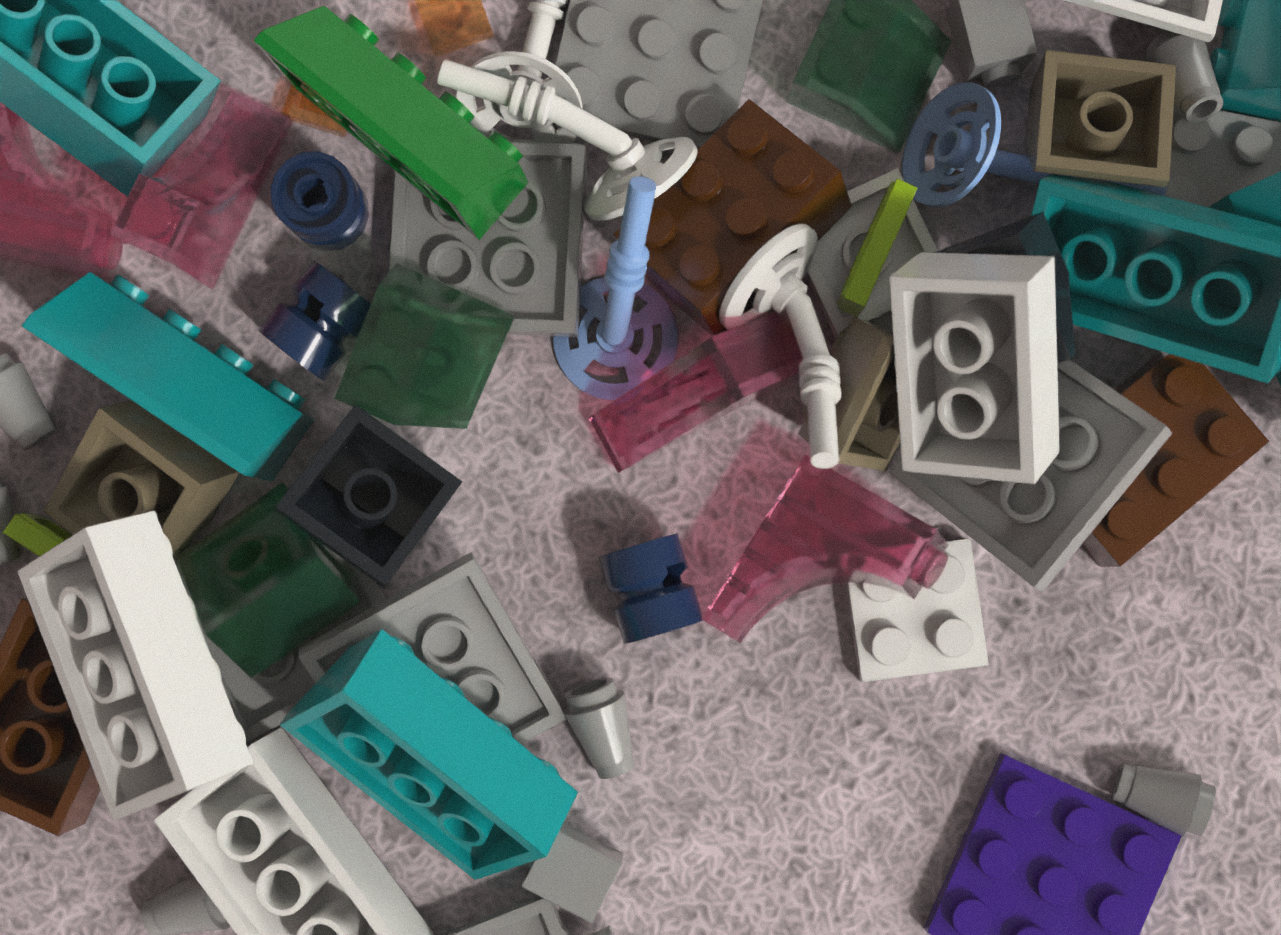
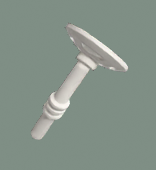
M536 0L535 2H529L527 10L532 13L522 52L506 51L494 53L481 58L470 66L515 82L520 76L527 78L528 86L533 81L540 82L541 90L543 91L548 85L555 87V95L565 98L567 101L583 109L580 94L569 76L555 64L546 60L556 21H562L564 18V12L560 10V7H566L568 0ZM509 65H518L517 71H512ZM542 72L549 77L544 80L541 79ZM457 91L456 98L475 117L469 124L487 138L493 131L498 132L493 127L500 119L515 127L532 129L533 140L516 139L498 132L509 142L572 144L577 137L562 127L555 130L552 126L553 122L549 120L544 125L538 124L535 115L530 121L523 119L522 111H519L516 116L510 115L507 106L483 99L484 106L477 108L475 96Z
M447 59L441 65L438 76L439 85L507 106L509 114L513 116L522 111L523 119L530 121L535 115L536 122L544 125L549 120L608 153L606 161L610 168L598 179L584 202V210L592 220L605 221L623 215L631 178L641 176L653 180L656 183L655 199L674 185L689 170L697 157V147L692 139L688 137L662 139L642 146L639 139H630L628 134L564 98L555 95V87L548 85L543 91L541 90L540 82L533 81L528 86L527 78L520 76L515 82ZM675 148L665 163L659 162L662 158V151Z
M796 224L775 235L744 265L725 294L720 307L719 320L727 330L738 332L760 323L775 311L781 316L788 314L803 358L799 364L800 399L808 406L811 463L817 468L827 469L835 466L839 461L835 404L841 399L840 367L838 361L830 356L812 301L806 294L808 287L802 282L813 260L818 240L817 234L807 224ZM794 250H797V253H793V254L788 255L789 253L793 252ZM752 292H755L753 309L743 313Z

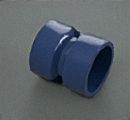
M319 151L301 152L287 159L276 171L270 188L271 204L278 218L309 247L321 251L341 250L353 244L365 231L369 218L368 199L347 167L334 156Z
M313 260L292 286L295 296L293 302H279L259 327L258 331L312 374L325 381L346 355L342 344L346 338L358 339L379 311L334 274Z
M678 533L598 557L608 591L619 594L621 598L614 612L624 644L654 637L704 620L694 585L682 582L681 575L688 568Z

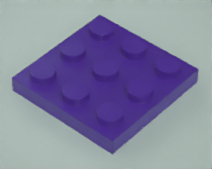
M1000 753L923 928L931 935H1139L1181 840V836Z

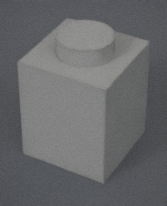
M953 0L946 13L963 82L983 81L984 88H996L1010 84L1021 78V71L1026 69L1038 53L1025 0Z
M563 823L547 857L523 864L529 870L522 887L592 924L622 866L623 853Z

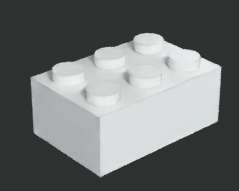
M920 252L890 276L902 471L1035 484L1060 452L1054 256Z

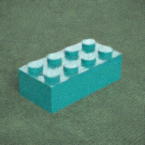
M0 0V102L128 198L132 199L206 118L221 80L117 0Z
M1051 174L1040 179L1031 216L1044 212L1068 269L1073 325L1267 384L1281 369V226L1106 180Z

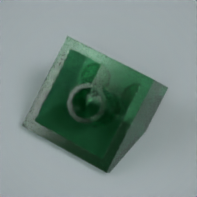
M831 0L793 80L787 103L899 154L951 44V40L912 0Z
M396 263L378 285L334 399L352 407L356 404L370 415L393 425L467 429L515 315Z
M284 482L277 485L177 556L204 634L251 679L274 662L284 658L295 647L326 625L339 619L343 613L360 602L336 554L275 511L276 505L289 490Z

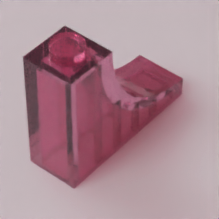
M231 91L224 107L206 136L180 165L160 177L149 178L141 174L138 175L110 235L157 265L213 290L286 138L292 121L281 113Z
M0 102V259L79 278L91 272L106 280L108 269H115L122 255L123 237L118 232L120 223L102 211L72 201L56 186L44 170L36 154L28 122Z
M774 312L712 336L590 416L589 420L617 473L633 467L711 422L800 378L799 364L803 358L788 314L781 316Z
M804 455L701 619L741 643L752 627L771 609L786 599L817 586L845 582L868 583L892 589L915 599L922 587L926 589L931 588L941 576L948 560V555L944 553L948 543L936 528L834 470L813 466L810 457Z

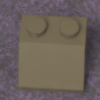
M1045 50L1029 93L1025 146L1033 172L1166 187L1170 179L1176 65Z
M853 316L849 327L844 328L836 337L830 356L838 361L840 367L841 399L835 404L839 453L838 463L886 472L900 445L893 332ZM804 405L803 417L805 420L798 434L810 444L808 406Z
M132 400L100 407L97 410L43 512L74 535L85 527L155 511L162 531L170 541L174 559L212 521L239 472Z

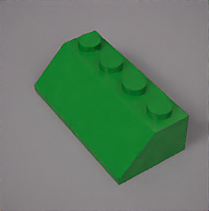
M321 6L266 28L253 40L293 88L478 240L485 235L529 183L518 163L523 155L511 142L496 131H493L488 138L469 124L475 117L465 105L446 91L440 98H437L422 85L427 79L426 76L402 54L397 52L392 59H389L375 47L379 41L378 37L354 15L349 14L343 21L327 7Z

